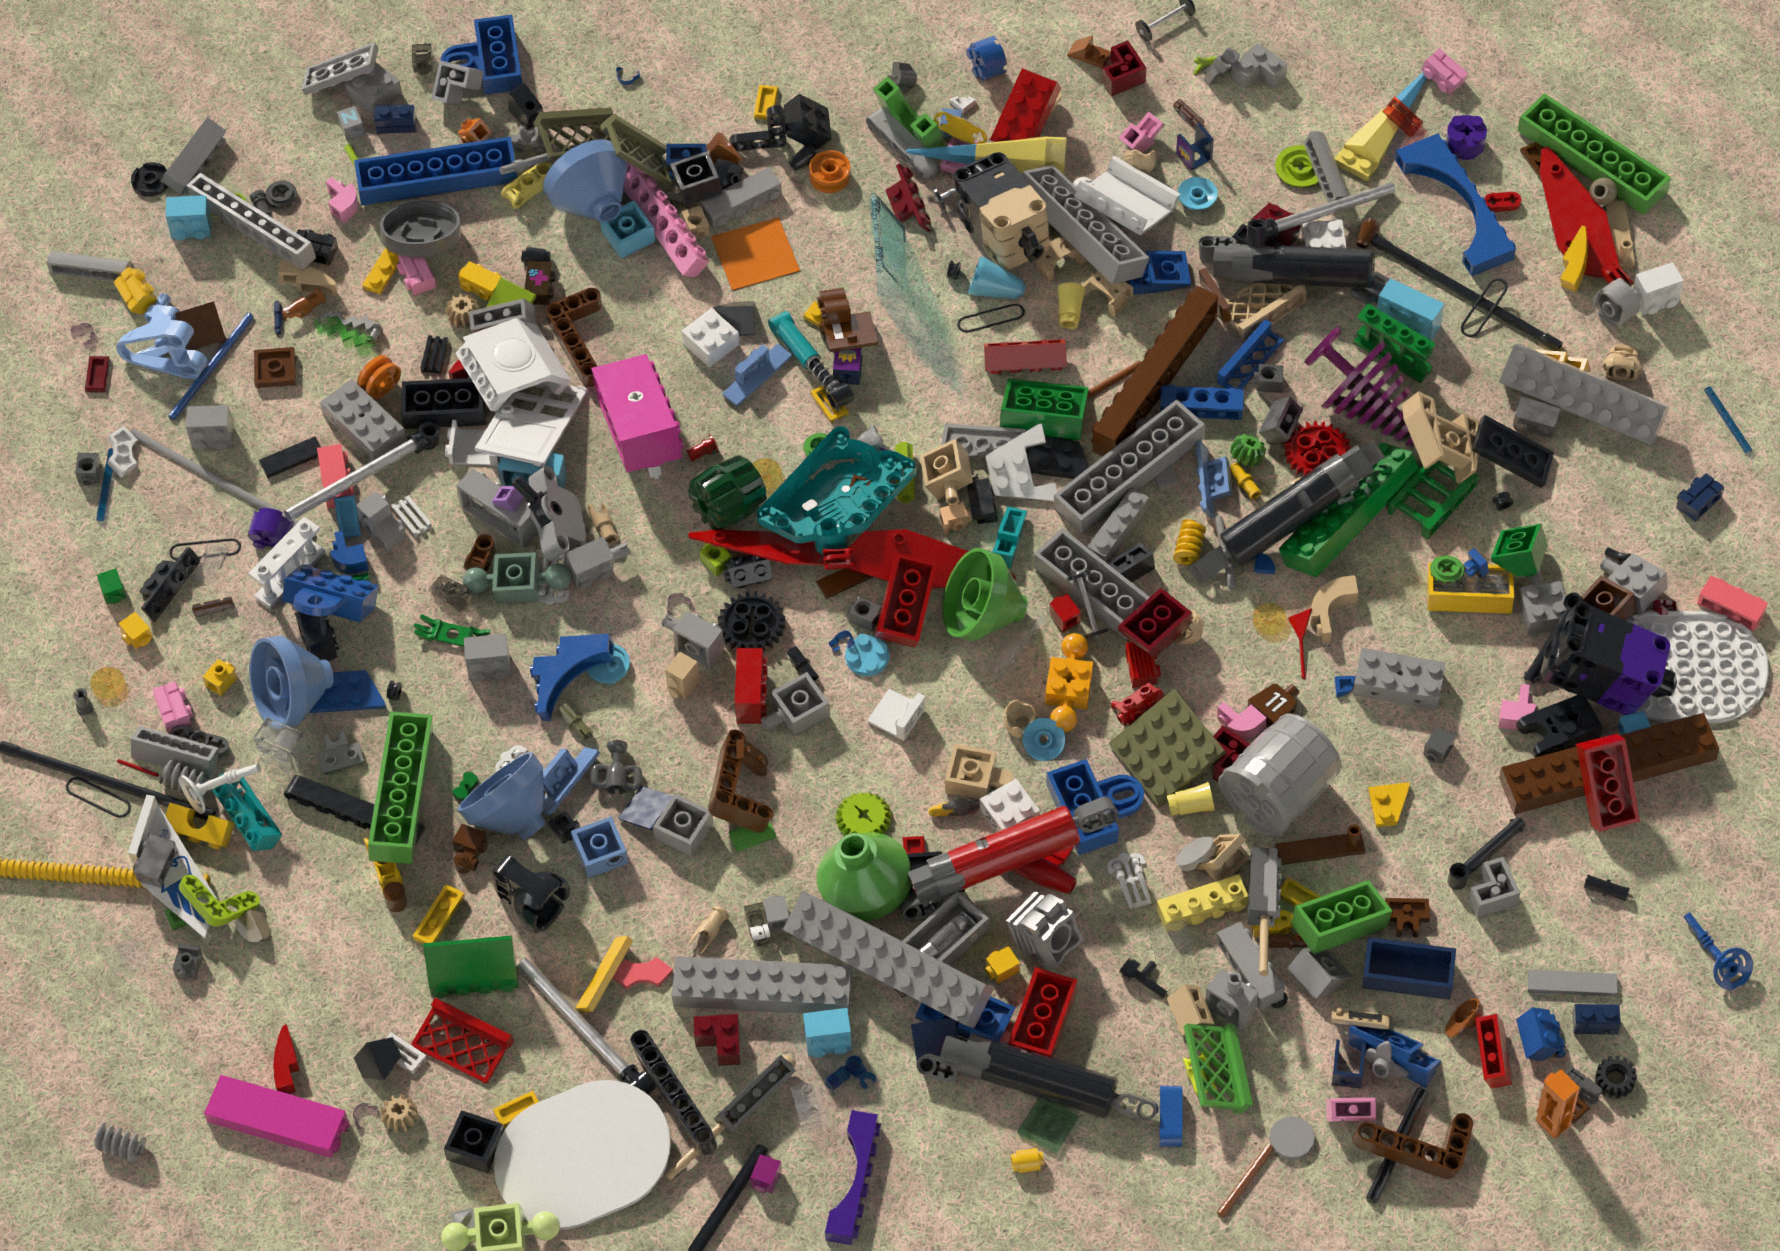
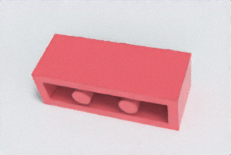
M341 444L317 448L323 489L351 473L350 468L345 466V464L349 463L347 451L343 452ZM353 486L326 501L327 509L335 508L334 498L354 495Z
M1712 575L1701 590L1697 604L1715 613L1725 615L1728 619L1738 624H1743L1752 631H1755L1766 613L1768 605L1762 598L1746 593L1743 589L1734 587L1723 579Z

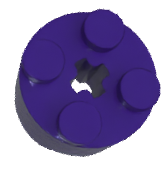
M1471 115L1454 116L1451 119L1447 128L1446 142L1450 152L1455 154L1458 159L1471 160L1484 151L1487 128L1483 119L1480 116Z
M260 508L259 512L255 510L253 513L248 538L253 542L252 545L255 548L264 549L265 546L274 548L293 528L294 520L289 521L286 517L282 516L283 512L279 510Z

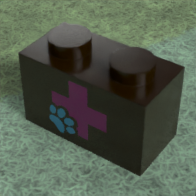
M528 261L524 289L537 295L533 305H549L550 299H554L552 282H556L557 273L556 270H553L552 262Z

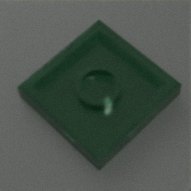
M1038 1098L1017 1131V1134L1057 1154L1078 1121L1079 1116L1050 1101Z

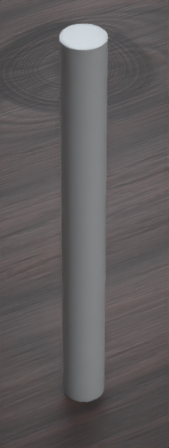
M1217 516L1214 518L1219 544L1224 548L1219 537L1225 531L1222 516ZM1231 563L1225 567L1229 590L1237 589Z

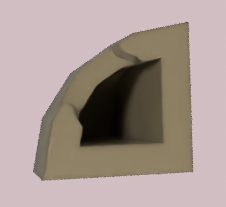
M249 910L234 921L243 939L249 942H261L270 936V928L263 912Z

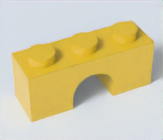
M169 803L165 816L178 837L181 834L187 835V840L199 844L203 840L208 842V847L218 850L220 846H228L235 825L234 822L209 815L206 824L198 829L193 820L196 810Z

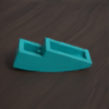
M1007 506L992 552L999 554L1004 559L1007 567L1011 569L1023 532L1027 510Z

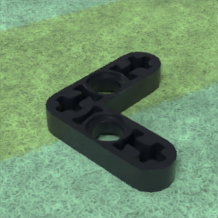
M774 105L767 109L768 131L732 135L729 138V142L736 151L754 150L759 147L764 149L785 146L787 140L783 107Z

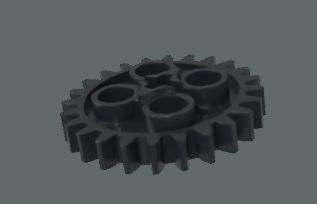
M747 591L745 597H742L741 594H738L737 600L731 597V604L724 603V609H720L717 625L723 630L724 644L730 643V649L736 646L737 648H762L763 652H765V646L773 648V642L779 643V636L783 637V630L786 628L785 615H783V608H779V602L773 603L772 596L766 599L765 593L758 597L757 591L754 592L753 596H750ZM752 608H755L754 620L752 622V635L750 638H748L749 624L751 623V611Z

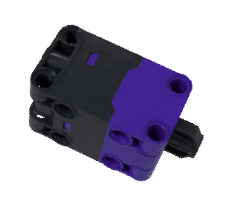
M1578 602L1568 613L1565 624H1560L1550 635L1541 668V677L1545 682L1623 715L1636 713L1651 695L1657 698L1670 697L1677 686L1676 673L1665 669L1671 647L1670 641L1665 636L1630 623L1585 602Z

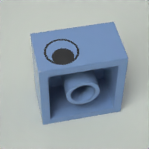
M612 816L571 831L573 845L587 878L628 864L627 851Z

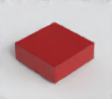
M924 836L902 837L903 848L907 854L925 852Z

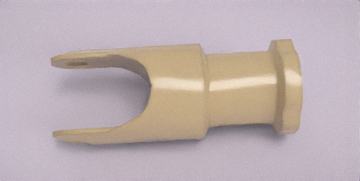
M605 503L601 504L603 513H598L593 505L589 504L588 512L596 531L600 533L601 537H604L607 545L617 543L619 535L613 529L614 524Z
M714 905L712 913L707 920L702 921L688 945L693 942L698 934H702L707 938V944L700 954L704 953L719 933L721 924L730 917L728 912Z

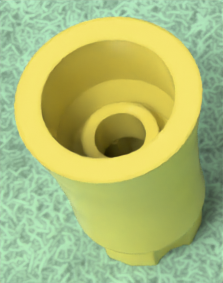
M1073 282L1060 284L1057 288L1059 326L1066 329H1075L1078 327L1081 317L1085 288Z
M1208 782L1167 795L1171 816L1215 811Z

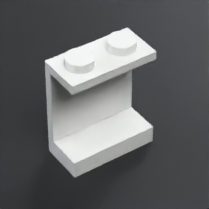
M452 420V427L448 428L447 438L450 442L445 447V457H449L450 464L498 466L500 456L475 451L476 445L486 430L458 429L457 420Z

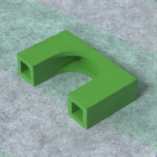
M888 76L873 89L881 106L900 122L925 148L948 146L938 125L926 113L919 116L908 104L900 88Z

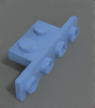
M776 344L770 351L766 346L761 345L758 349L753 350L744 362H740L736 366V381L723 392V397L733 405L739 406L791 359L792 354L779 344Z
M1199 440L1196 442L1197 449H1195V455L1199 465L1197 467V473L1200 477L1198 487L1202 495L1200 506L1203 513H1206L1210 518H1215L1214 501L1233 495L1229 460L1225 456L1210 461L1208 448Z
M585 747L574 759L567 749L561 748L543 771L544 790L547 795L544 797V810L541 814L551 815L557 810L559 804L569 795L571 789L595 762V759L600 754L598 750Z

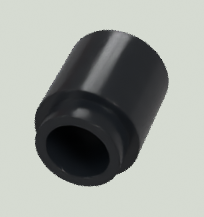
M527 247L526 251L522 250L521 262H524L525 267H527L528 261L550 262L551 252L542 248Z

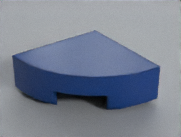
M1262 553L1256 557L1254 572L1275 575L1274 562L1269 556Z
M1356 675L1334 677L1336 697H1342L1351 692L1350 690L1354 688Z

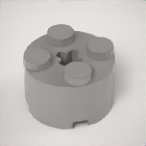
M1618 278L1594 295L1593 306H1597L1599 310L1597 315L1611 327L1615 325L1619 327L1639 312L1641 295L1626 284L1623 279Z

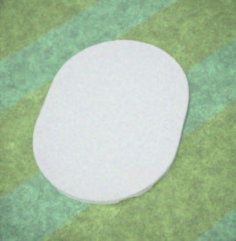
M1649 611L1635 614L1626 620L1656 634L1665 636L1671 644L1665 669L1676 673L1677 686L1670 697L1657 698L1651 695L1637 712L1644 711L1648 721L1666 723L1704 712L1709 724L1726 722L1747 713L1762 697L1769 677L1768 658L1762 644L1757 641L1752 632L1743 624H1738L1728 619L1725 615L1705 611H1668V615H1660L1657 612Z
M613 1080L593 1081L579 1085L528 1107L509 1123L498 1142L495 1152L494 1174L497 1187L506 1204L519 1203L521 1205L524 1220L532 1221L536 1214L548 1211L558 1217L560 1230L586 1225L638 1202L652 1191V1188L662 1178L668 1165L671 1149L669 1127L656 1102L635 1086Z

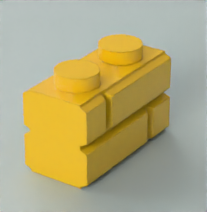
M128 267L114 281V284L130 311L144 314L148 307L157 301L153 293L154 288L145 280L146 275L142 270Z

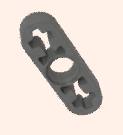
M176 726L170 732L174 736L183 733L184 737L181 738H189L192 741L203 738L206 740V745L213 747L223 744L224 748L218 750V758L226 756L230 750L227 739L221 736L185 726Z

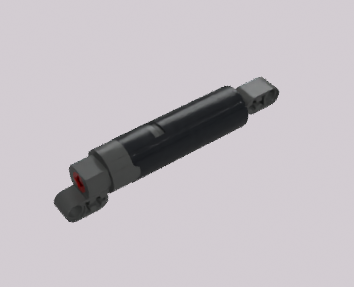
M1374 440L1361 449L1356 445L1341 456L1335 454L1222 532L1219 538L1224 548L1221 545L1189 566V571L1200 585L1231 564V558L1238 566H1245L1358 488V482L1374 471L1372 466L1385 458L1384 454Z
M971 1033L968 1040L951 1034L947 1035L940 1056L925 1054L918 1059L916 1065L917 1070L921 1074L944 1082L955 1080L961 1073L1005 1088L1020 1090L1021 1093L1104 1119L1109 1115L1112 1106H1115L1117 1111L1124 1115L1144 1121L1153 1119L1159 1109L1158 1104L1150 1098L1130 1092L1116 1093L1118 1085L1116 1077L1039 1053H1031L1022 1048L975 1033ZM924 1059H930L933 1062L932 1070H926L923 1067ZM951 1066V1071L954 1072V1074L947 1076V1071L939 1070L936 1073L939 1067L947 1068ZM1128 1098V1102L1135 1105L1137 1101H1140L1137 1106L1136 1112H1134L1136 1107L1128 1106L1124 1108V1104L1121 1101ZM1143 1104L1152 1106V1115L1148 1116L1142 1112Z

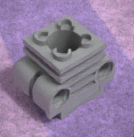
M1035 891L1006 920L1017 948L1023 949L1026 954L1029 952L1031 958L1035 962H1040V966L1047 971L1053 972L1063 962L1065 956L1084 940L1076 925L1073 911L1066 908L1063 900L1051 894H1048L1046 897L1043 895L1039 896Z

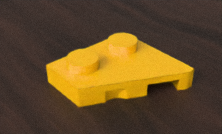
M1409 782L1368 787L1376 828L1398 824L1410 788Z

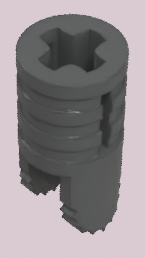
M1571 1066L1565 1073L1580 1087L1578 1096L1592 1105L1597 1103L1599 1100L1598 1096L1602 1093L1601 1087Z

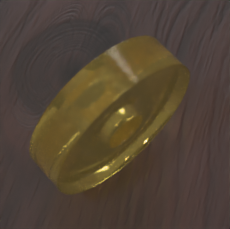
M762 458L752 463L760 473L766 489L773 488L780 482L782 476L781 467L776 461Z
M1265 603L1255 609L1252 621L1255 629L1260 633L1275 635L1284 629L1287 617L1285 611L1279 605ZM1267 617H1271V618H1273V620H1272V621H1268V620H1266V618H1267Z
M104 667L93 674L90 685L97 697L112 699L120 695L124 690L125 679L120 670L114 667ZM111 681L109 685H105V682Z

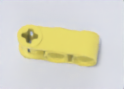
M546 161L536 164L517 179L505 185L501 191V196L505 199L507 198L513 208L521 207L526 201L543 190L544 179L552 166L551 163Z

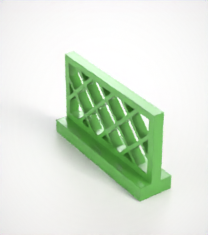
M1187 1023L1183 1027L1200 1107L1233 1110V1114L1244 1113L1253 1105L1236 1025L1227 1024L1223 1028ZM1192 1031L1197 1032L1202 1037L1200 1042L1193 1036ZM1210 1034H1216L1218 1044L1209 1036ZM1204 1041L1214 1049L1211 1053L1202 1045ZM1197 1050L1207 1058L1204 1062L1197 1056ZM1216 1052L1221 1055L1222 1063L1213 1056ZM1209 1061L1218 1068L1216 1073L1206 1065ZM1201 1070L1211 1077L1209 1082L1202 1077ZM1220 1072L1225 1075L1227 1084L1218 1076ZM1213 1081L1222 1088L1220 1093L1211 1085ZM1206 1090L1215 1097L1214 1101L1207 1100ZM1224 1092L1230 1096L1231 1102H1228L1222 1096Z

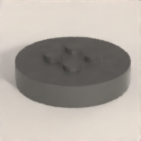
M413 201L401 204L389 210L380 222L383 245L389 251L405 257L418 258L441 254L454 247L461 238V223L458 212L451 206L436 201Z

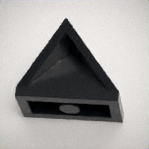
M754 301L731 302L713 307L723 319L739 332V336L755 335Z
M390 1037L367 1042L356 1054L354 1060L362 1077L384 1081L398 1060L402 1058L395 1039Z

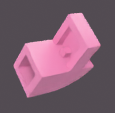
M1148 112L1137 126L1130 123L1119 139L1132 150H1139L1143 153L1155 143L1153 139L1165 125Z
M331 177L326 181L328 193L333 196L328 201L329 210L332 215L345 223L358 209L356 189L351 183L345 187L342 182H337Z
M1521 684L1518 702L1502 700L1498 728L1517 730L1516 724L1518 720L1527 714L1535 712L1536 704H1532L1533 694L1529 693L1530 685Z
M1225 702L1218 706V721L1244 740L1255 737L1266 727V717L1252 705L1247 707L1241 714L1236 713Z

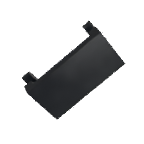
M989 478L976 480L967 485L973 520H977V524L998 522L993 488Z
M1141 542L1107 563L1131 583L1155 569L1153 553Z

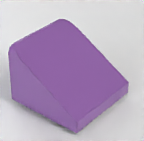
M501 486L492 503L507 510L516 511L524 496L513 486Z

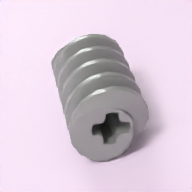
M170 760L160 775L159 784L163 783L165 787L171 786V789H179V792L183 793L179 783L180 776H186L195 785L208 782V779H204L203 772L197 777L196 769H193L189 774L188 766H185L181 771L180 763L174 768L173 761Z
M103 1122L96 1133L95 1148L99 1151L103 1150L107 1154L112 1153L116 1157L120 1156L121 1159H128L129 1162H135L142 1154L147 1139L143 1136L138 1141V1134H134L130 1138V1131H126L122 1136V1128H118L114 1133L113 1125H110L106 1130V1123Z

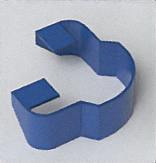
M616 68L617 78L621 84L630 85L634 83V80L640 78V72L637 71L638 75L634 76L632 80H621L617 71L623 68Z
M845 630L836 634L828 644L836 652L840 647L837 646L833 649L832 646L838 644V640L850 637L846 646L848 648H851L855 642L851 633Z

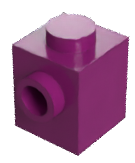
M760 1154L750 1177L751 1187L760 1193L768 1192L773 1194L782 1172L781 1161Z

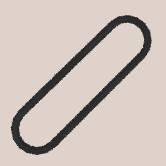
M1495 278L1488 283L1460 327L1462 334L1467 337H1474L1479 334L1508 289L1505 280ZM1495 281L1504 283V291L1474 334H1466L1463 327L1491 284Z
M1010 304L967 315L958 320L957 327L962 332H972L1022 318L1025 314V309L1020 304ZM1012 306H1018L1022 309V314L1016 318L970 330H964L960 327V322L969 317Z
M235 538L178 543L170 548L169 555L174 560L178 559L172 555V550L176 546L235 541L238 544V549L233 553L198 557L201 559L232 556L240 551L241 543Z
M74 777L66 783V791L70 795L115 817H124L131 810V805L127 800L85 779ZM80 780L125 802L128 805L127 812L122 815L115 814L69 790L70 782Z

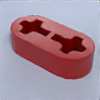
M1516 192L1490 193L1484 198L1487 207L1493 212L1515 211L1520 208L1522 200L1521 196ZM1509 199H1513V201H1515V203H1514V204L1511 203V201H1509Z

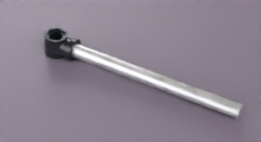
M1390 182L1278 220L1272 218L1250 220L1247 223V243L1251 246H1263L1267 243L1268 237L1275 238L1280 231L1394 194L1395 186Z
M434 422L423 423L419 431L407 437V442L285 510L286 518L289 521H293L412 452L419 454L423 450L434 449L439 443V426Z
M527 958L520 961L518 968L618 1072V1080L620 1082L635 1086L647 1095L656 1089L651 1078L643 1071L639 1073L638 1068L634 1064L628 1065Z

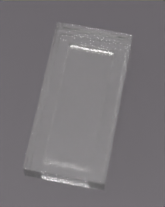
M208 543L193 576V581L213 586L227 557L228 549Z

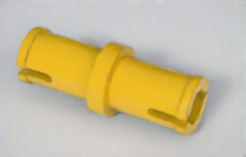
M1233 463L1230 466V473L1238 481L1237 485L1246 491L1251 500L1259 498L1262 491L1253 482V477L1245 472L1240 463Z

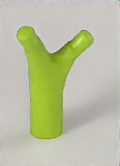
M1197 56L1194 62L1200 64L1193 74L1196 75L1204 67L1212 65L1217 56L1209 58Z

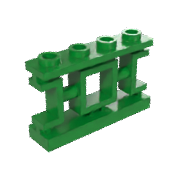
M1367 304L1357 315V320L1364 325L1358 330L1353 344L1370 353L1381 341H1384L1386 347L1377 358L1381 360L1390 352L1392 359L1387 364L1393 366L1396 363L1400 372L1421 384L1432 371L1433 367L1431 364L1425 361L1432 355L1435 343L1370 304Z

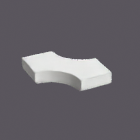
M124 426L108 437V441L113 448V455L109 458L107 464L121 478L137 466V461L132 455V447L138 439Z

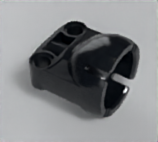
M506 855L492 872L497 895L500 899L504 898L509 902V905H512L517 921L524 929L532 933L545 931L561 914L564 904L556 899L553 894L562 901L567 900L570 894V886L560 875L548 871L531 872L510 855Z

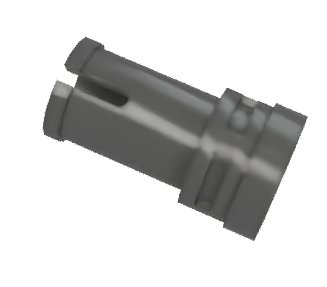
M262 190L253 192L250 195L253 206L272 217V213L267 205L265 192Z
M79 688L76 690L77 693H73L76 701V710L80 715H88L92 712L93 705L87 696L86 690Z

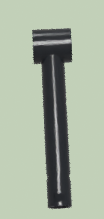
M1569 593L1564 598L1563 603L1566 610L1551 634L1560 624H1565L1568 613L1578 602L1587 603L1578 593ZM1549 637L1527 672L1524 671L1523 678L1525 680L1528 679L1532 684L1539 680L1538 677L1541 674L1544 653Z
M1519 817L1510 819V823L1468 860L1464 863L1452 864L1447 879L1448 885L1454 890L1463 889L1467 884L1470 874L1518 832L1521 831L1522 833L1525 827L1524 821Z

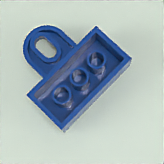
M512 14L474 19L477 42L451 46L441 56L440 61L450 63L457 60H468V63L460 65L484 71L482 81L485 95L509 92L523 84Z
M303 564L285 578L282 601L294 604L296 610L307 615H334L361 622L376 607L378 586L373 585L367 580L359 581L352 579L348 575L340 576L333 574L330 570H318L311 565Z
M1087 759L1046 772V786L1056 808L1066 806L1072 817H1074L1077 807L1101 797H1108L1112 800L1119 812L1118 819L1136 813L1144 801V789L1137 779L1129 775H1116L1097 782ZM1125 790L1134 792L1133 796L1123 800H1115L1112 797L1114 794ZM1116 822L1089 833L1083 832L1080 828L1077 829L1080 842L1074 845V848L1079 856L1117 843L1119 840V828Z

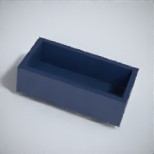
M1368 937L1362 988L1450 1000L1456 948Z

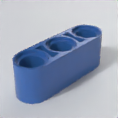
M1160 1085L1159 1147H1182L1183 1086Z

